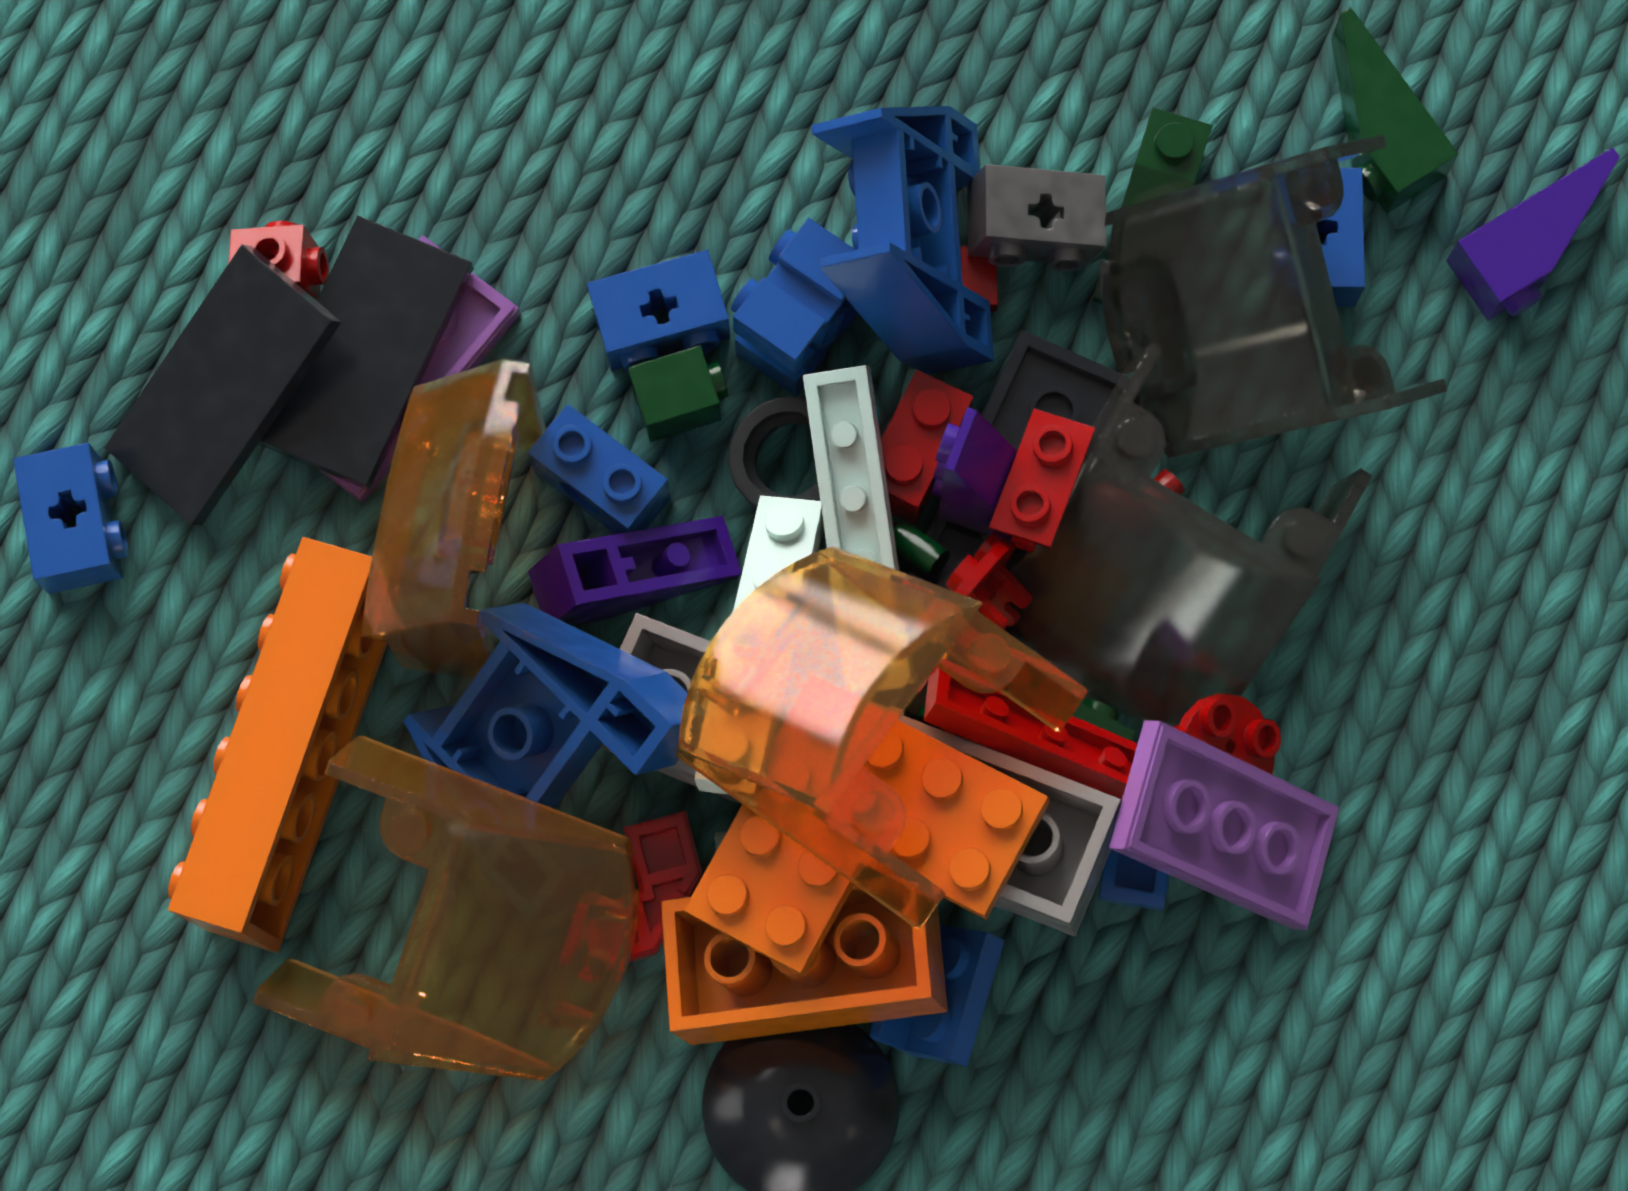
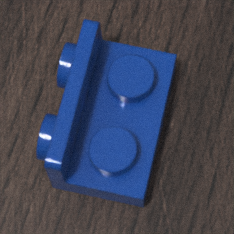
M940 925L948 1012L875 1021L872 1024L870 1037L875 1041L915 1057L967 1067L1005 940L988 932Z

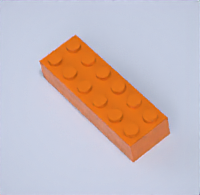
M302 537L297 553L290 554L283 565L280 576V588L282 590L275 613L269 614L261 626L258 636V649L261 652L253 674L247 675L239 687L236 697L238 716L230 737L223 738L217 748L213 762V771L216 774L208 799H202L194 811L191 821L193 841L185 862L181 861L177 864L168 885V897L171 899L168 911L208 932L275 953H279L406 593L405 589L375 557Z

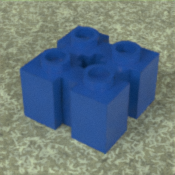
M808 217L797 233L789 229L777 241L768 259L775 267L767 278L762 277L759 282L753 278L750 279L742 287L732 303L731 310L735 312L733 315V330L738 334L735 339L736 355L795 396L804 387L803 375L813 374L826 358L828 349L837 337H842L859 314L822 271L819 260L822 257L853 251L854 248Z

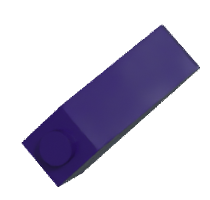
M1613 147L1457 241L1446 262L1487 321L1507 310L1511 317H1514L1530 308L1543 297L1539 289L1554 269L1620 158Z
M718 516L557 544L528 571V575L540 611L574 626L605 620L737 579L742 575V571L724 517Z

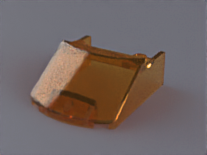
M502 359L413 387L398 435L383 498L369 572L361 637L387 641L399 665L403 668L473 680L494 651L479 610L466 608L471 570L485 572L488 565L493 566L516 450L528 452L546 430L530 363Z
M832 546L795 561L774 574L740 603L723 623L701 658L690 683L681 715L676 757L910 925L920 930L944 897L945 892L889 852L901 836L906 825V809L901 797L890 786L864 769L866 764L937 668H940L959 683L975 692L994 693L1000 691L1057 732H1061L1088 694V690L978 611L983 602Z
M357 736L329 759L325 774L385 797L386 800L379 824L383 843L390 852L401 859L429 869L392 985L358 973L339 977L295 959H287L257 988L253 1002L256 1005L370 1049L367 1058L369 1061L539 1081L546 1080L561 1069L590 1038L614 1000L627 970L635 939L639 905L638 889H635L631 856L634 852L630 838L368 737Z

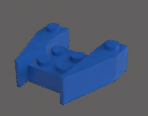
M951 106L878 108L811 125L812 135L853 160V163L848 168V181L856 202L857 224L852 229L854 250L819 258L822 271L894 356L906 365L929 375L994 361L990 301L963 286L956 189L966 187L980 171L977 124Z
M526 603L481 609L477 615V618L500 642L454 707L450 705L407 715L403 722L484 875L530 920L570 907L604 861L555 810L601 745L604 744L634 775L676 765L706 725L709 713L666 671Z

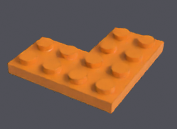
M813 677L776 743L764 798L746 797L684 911L689 916L804 977L868 859L987 920L1047 809L1050 800L1047 795Z

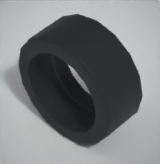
M778 397L759 404L741 420L730 441L728 465L734 485L755 508L758 507L760 495L820 501L818 482L805 493L796 496H784L769 490L760 480L757 470L758 453L765 439L776 429L788 424H804L810 427L805 398Z

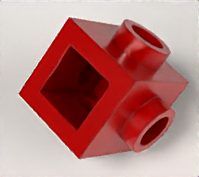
M273 221L265 227L231 230L228 264L241 244L253 246L317 301L320 295V285H324L329 276V262L325 249L317 245L304 224L297 225L288 221Z

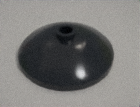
M852 1024L726 1041L716 1055L706 1077L702 1099V1116L705 1133L716 1159L726 1173L747 1191H854L878 1170L891 1148L898 1125L899 1095L893 1070L881 1048L862 1028ZM804 1091L812 1097L814 1105L808 1114L797 1116L788 1109V1099L794 1092Z

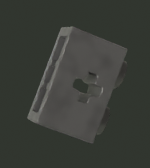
M985 164L967 185L968 256L987 257L990 264L1003 267L1017 266L1026 261L1048 263V267L1055 271L1069 272L1083 269L1107 246L1105 175Z

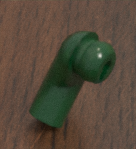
M892 523L898 565L903 558L931 578L936 577L948 562L949 550L913 526Z

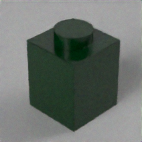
M701 345L628 367L631 386L650 443L721 421L719 400L729 397L726 383L718 361L710 364L706 363Z

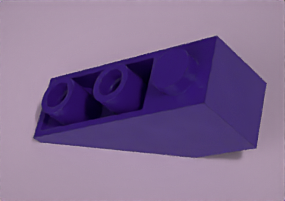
M969 407L966 409L960 427L948 423L935 459L938 463L933 477L936 481L932 495L941 498L938 518L990 536L995 530L989 529V524L1017 450L977 410ZM995 531L1009 542L1011 541V535Z

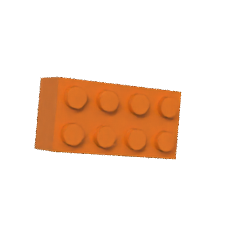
M890 869L865 872L859 875L804 977L689 916L684 909L691 897L661 901L669 1028L671 1033L690 1045L948 1012L937 894Z

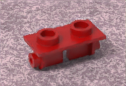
M1034 408L989 524V529L1011 535L1010 543L1025 551L1034 552L1037 544L1052 548L1096 428Z

